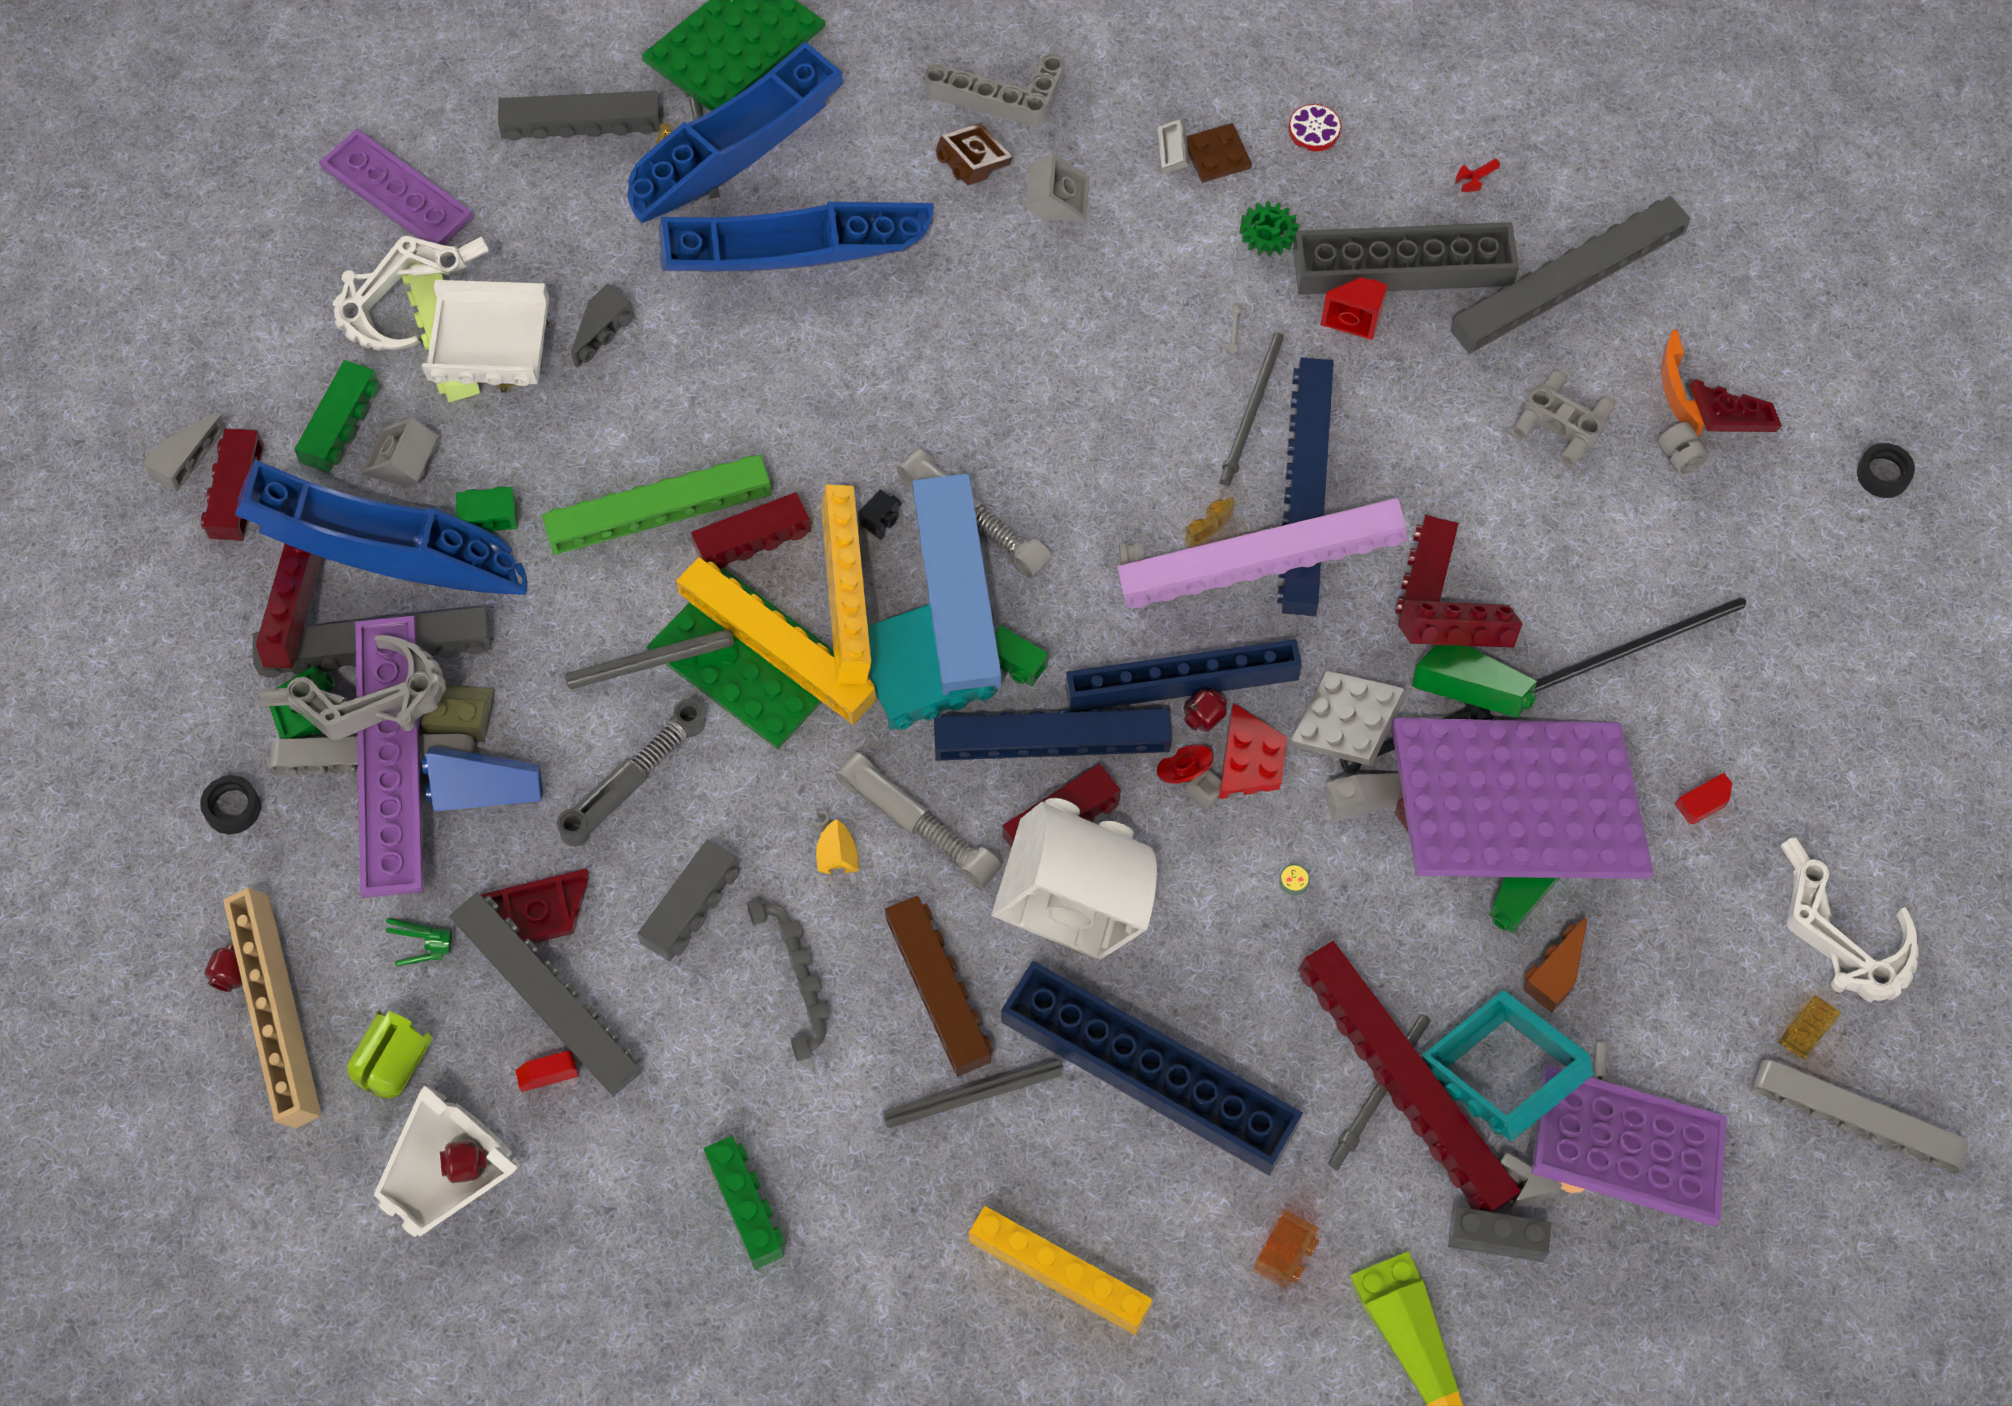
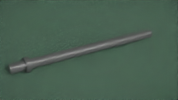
M1279 332L1274 333L1229 457L1223 462L1222 469L1224 470L1219 481L1220 484L1230 486L1234 473H1238L1240 456L1284 339V335Z

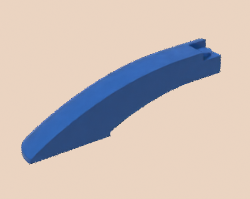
M254 460L237 499L239 502L235 513L236 516L261 525L260 534L317 556L369 572L433 586L496 594L525 595L527 592V578L522 563L515 565V559L510 554L512 549L509 545L493 533L430 507L428 510L360 498L314 484L258 460ZM514 567L516 568L518 575L522 577V582L520 585Z

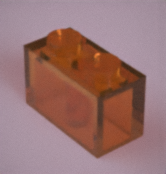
M1285 1209L1260 1253L1253 1271L1286 1290L1291 1282L1297 1284L1305 1269L1304 1266L1300 1265L1305 1255L1312 1257L1320 1242L1319 1239L1315 1238L1319 1228Z

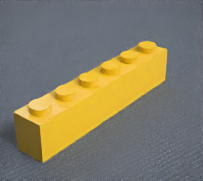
M987 1206L983 1207L969 1231V1242L1135 1336L1151 1309L1152 1298Z

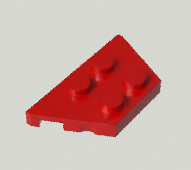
M1235 704L1232 705L1230 711L1219 798L1226 799L1229 797V794L1237 792L1250 795L1256 794L1258 791L1269 792L1279 790L1282 783L1287 737Z

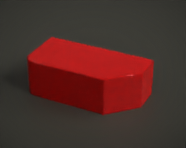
M1724 772L1679 797L1675 806L1689 824H1696L1727 806L1733 783Z
M564 1051L528 1061L515 1070L521 1092L579 1076L572 1051Z

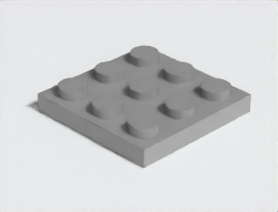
M1326 671L1291 739V743L1300 749L1372 766L1392 727L1393 718L1397 717L1407 697L1405 688Z

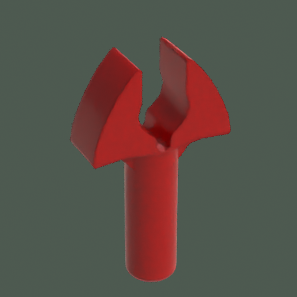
M1493 159L1474 171L1469 170L1466 165H1463L1457 173L1455 184L1463 179H1472L1471 182L1462 185L1461 191H1479L1482 188V183L1479 180L1500 168V162L1497 159Z

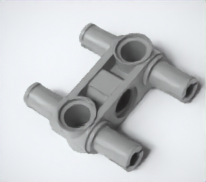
M1556 368L1544 384L1531 390L1528 400L1522 407V415L1512 427L1511 433L1516 438L1524 440L1535 424L1541 425L1570 442L1559 459L1565 466L1573 467L1584 451L1591 449L1597 444L1599 436L1606 428L1605 421L1615 408L1616 402L1611 397L1604 395L1591 412L1558 393L1568 376L1563 370Z

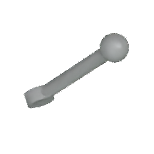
M1238 304L1232 307V313L1234 314L1231 344L1227 349L1231 355L1238 353L1236 342L1239 314L1242 313V307Z

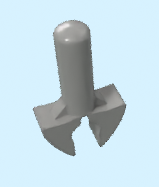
M1597 1042L1595 1045L1594 1074L1591 1077L1616 1084L1617 1079L1609 1078L1606 1074L1608 1044Z

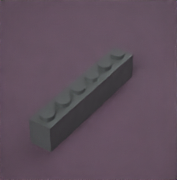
M658 91L498 98V126L501 138L509 140L527 137L544 139L548 136L570 138L573 135L595 137L600 134L613 133L615 135H624L631 132L650 134L653 131H660Z

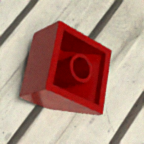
M1360 277L1327 291L1320 325L1373 340L1382 314L1388 285L1375 279Z

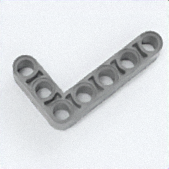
M1057 53L1044 55L1028 90L944 65L932 64L924 72L925 92L928 96L1037 127L1044 124L1063 83L1064 59Z

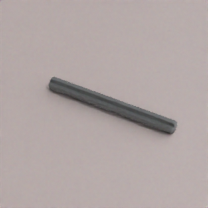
M726 629L568 672L565 674L566 684L570 689H575L730 647L734 644L733 635L730 630Z
M1052 1059L885 1110L883 1112L884 1122L887 1128L899 1126L1062 1075V1069L1059 1061Z

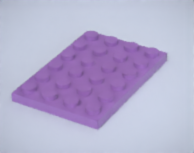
M1546 1065L1543 1070L1541 1087L1563 1069ZM1590 1077L1537 1121L1531 1174L1716 1227L1721 1219L1727 1116Z

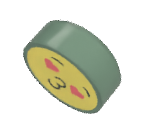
M1298 864L1286 866L1281 871L1279 878L1281 889L1293 896L1304 893L1310 882L1308 871Z

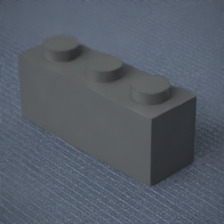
M1456 1207L1451 1216L1448 1247L1543 1262L1549 1253L1552 1222Z

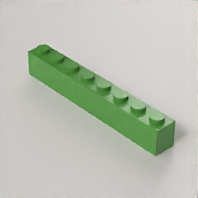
M760 454L745 456L738 461L727 464L720 463L702 471H691L680 477L665 478L658 483L647 486H636L625 492L610 493L596 500L581 501L574 506L563 509L555 508L548 513L542 514L553 555L771 496L772 493L770 481Z

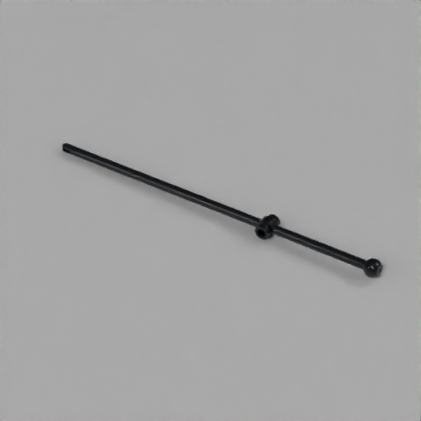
M1737 598L1537 679L1534 693L1741 610L1746 606L1747 602L1744 598ZM1464 703L1465 709L1441 718L1492 720L1493 716L1490 713L1492 710ZM1393 738L1384 741L1377 757L1395 750ZM1340 759L1343 770L1349 773L1358 771L1362 766L1360 763Z

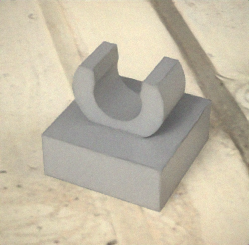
M1207 770L1190 781L1185 791L1191 795L1193 800L1196 799L1201 803L1204 809H1208L1220 799L1221 780L1211 771Z

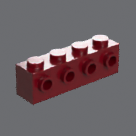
M1405 600L1398 622L1399 628L1410 644L1512 648L1515 647L1523 624L1509 605Z

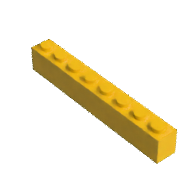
M826 484L821 504L836 683L866 685L871 665L854 486Z
M698 557L676 580L680 596L724 629L730 630L732 635L850 724L854 725L876 702L875 686L868 678L866 685L837 684L835 660L824 645L812 642L801 628L797 626L795 628L786 622L781 613L776 610L772 612L757 595H749L745 592L737 580L734 578L728 579L721 574L720 569L714 563H707Z

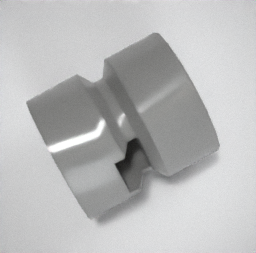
M1682 422L1669 428L1658 440V444L1666 456L1671 457L1670 462L1679 475H1685L1699 469L1710 458V453L1700 440L1696 441L1698 435L1688 422Z

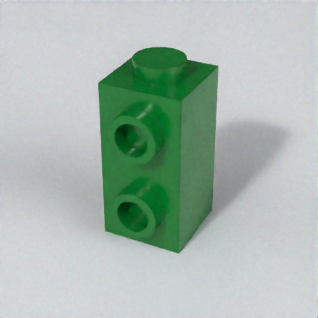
M1000 625L994 632L1000 668L1010 673V677L1019 684L1026 683L1032 687L1048 666V653Z

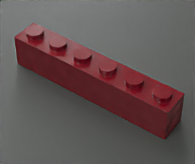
M285 543L256 641V648L263 668H293L323 558Z

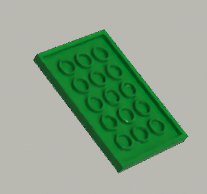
M708 0L642 53V61L712 111L748 89L800 45L810 41L825 27V20L797 0Z
M722 568L720 570L721 574L728 579L734 578L737 580L743 590L749 595H757L772 612L776 610L781 613L786 622L795 628L797 626L801 628L812 642L824 645L829 650L830 655L834 657V650L726 569ZM689 602L646 646L647 651L726 629ZM734 635V644L730 647L666 664L777 750L822 703Z

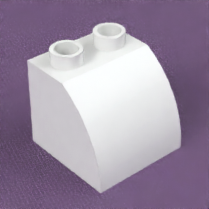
M1047 799L1045 803L1040 802L1020 819L991 916L1093 958L1103 959L1145 932L1148 928L1157 882V863L1154 851L1150 846L1133 840V830L1124 824L1114 821H1103L1097 825L1080 818V809L1075 804L1063 799Z

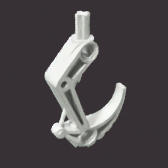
M410 236L401 237L373 273L356 274L351 270H347L342 274V280L345 282L343 291L332 304L335 306V325L341 331L346 330V338L353 343L359 341L361 347L368 349L372 347L378 351H385V349L394 351L420 344L421 340L416 335L407 339H392L383 336L376 329L369 310L404 274L420 276L443 273L451 277L461 275L465 268H467V262L489 252L487 243L481 236L458 248L456 245L445 246ZM451 256H455V264L452 267L446 268V260ZM367 279L359 289V280ZM356 306H357V307H358V314H357V316H355L354 318H351V319H350V318H349V312H350V310H351L353 307H356Z
M1792 837L1781 844L1780 847L1795 868L1793 871L1794 888L1787 919L1788 929L1832 960L1835 977L1831 981L1832 989L1839 993L1845 989L1856 992L1870 1003L1873 1000H1893L1901 993V988L1904 989L1910 985L1913 973L1917 969V958L1919 956L1916 929L1906 907L1900 909L1896 914L1902 929V942L1899 951L1887 959L1876 962L1830 923L1831 912L1825 889L1829 877L1827 866L1819 860H1810L1796 837ZM1806 874L1813 875L1817 882L1810 880ZM1840 966L1849 973H1841ZM1873 975L1881 977L1884 984L1877 982Z

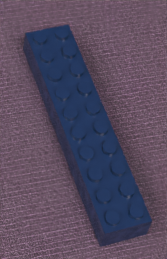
M1035 961L1031 962L1001 1010V1023L1269 1176L1300 1125L1303 1112Z

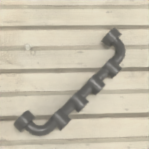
M760 899L748 901V911L753 925L766 922V915L775 916L779 922L781 935L788 949L790 963L795 971L798 987L806 1005L807 1015L814 1029L813 1036L807 1040L803 1034L792 1037L791 1045L797 1062L810 1058L809 1052L817 1049L825 1039L826 1028L824 1021L829 1019V1013L825 1002H817L815 993L820 992V985L816 974L808 975L806 966L811 965L809 951L807 947L800 949L797 939L803 937L801 926L798 920L791 922L788 913L780 905L773 903L762 904Z

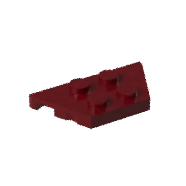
M583 869L480 895L483 898L489 895L500 907V910L496 913L503 920L509 917L520 929L516 933L523 942L528 938L534 944L574 934L590 876L588 869Z

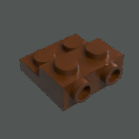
M981 123L941 135L935 150L938 160L941 163L946 162L952 169L953 176L957 180H963L967 186L986 180L990 171L1010 165L1013 158Z

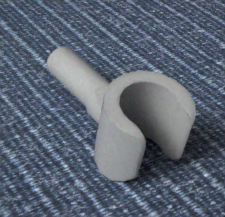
M818 810L816 812L818 817L825 819V821L822 823L812 821L817 831L823 832L832 821L826 811ZM848 829L851 836H853L854 832Z

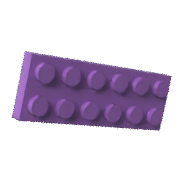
M357 128L319 161L321 169L418 239L445 245L474 218L471 210Z

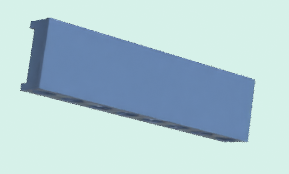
M969 473L912 480L914 505L943 695H949V691L994 685L995 689L1001 688V670Z

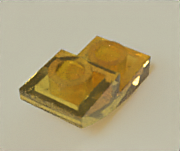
M1233 497L1224 501L1217 500L1207 507L1204 520L1197 519L1186 527L1185 541L1189 548L1209 539L1229 521L1234 510L1235 501Z
M1815 995L1792 1022L1778 1043L1805 1060L1817 1047L1826 1032L1837 1021L1841 1012Z

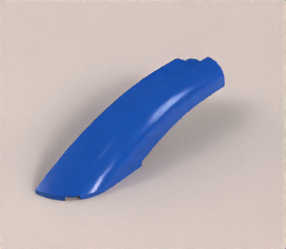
M804 42L769 73L739 95L689 123L684 121L647 152L634 166L628 179L627 197L635 217L641 223L666 214L706 194L751 166L826 106L825 99L844 84L841 71L807 42Z
M828 202L827 205L751 216L661 217L658 228L661 248L660 264L663 271H759L817 266L892 253L913 246L926 234L933 217V203Z

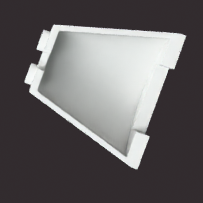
M424 1086L421 1089L374 1193V1196L381 1201L378 1204L379 1207L390 1216H394L397 1213L404 1220L401 1225L403 1229L414 1237L417 1235L422 1236L514 1174L520 1167V1162L517 1158L514 1157L512 1161L510 1160L509 1156L512 1154V1151L486 1125L458 1103L455 1105L454 1103L444 1102L447 1097L428 1086ZM474 1140L478 1145V1150L485 1149L486 1168L480 1169L479 1178L475 1181L451 1183L448 1181L447 1176L442 1177L440 1151H444L446 1144L449 1142Z

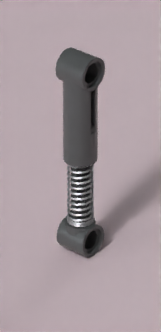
M685 699L677 703L674 708V715L670 718L668 725H665V729H661V732H658L654 739H650V743H646V746H643L639 753H635V757H631V760L625 759L574 808L567 809L559 815L557 826L564 843L569 846L584 844L588 840L590 833L646 780L645 772H650L649 768L653 769V765H657V761L661 762V758H665L664 754L668 755V750L672 751V747L676 748L675 744H680L679 740L683 741V739L696 736L703 731L705 719L699 702L693 699ZM687 716H695V717H696V718L693 719L692 721H684V720H683V719H684L685 717H687ZM572 825H580L576 831L567 830Z

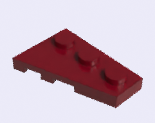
M1697 379L1689 385L1707 431L1777 432L1782 427L1775 407L1771 402L1745 394L1741 397L1727 393V389L1717 386L1715 389L1704 386V381Z

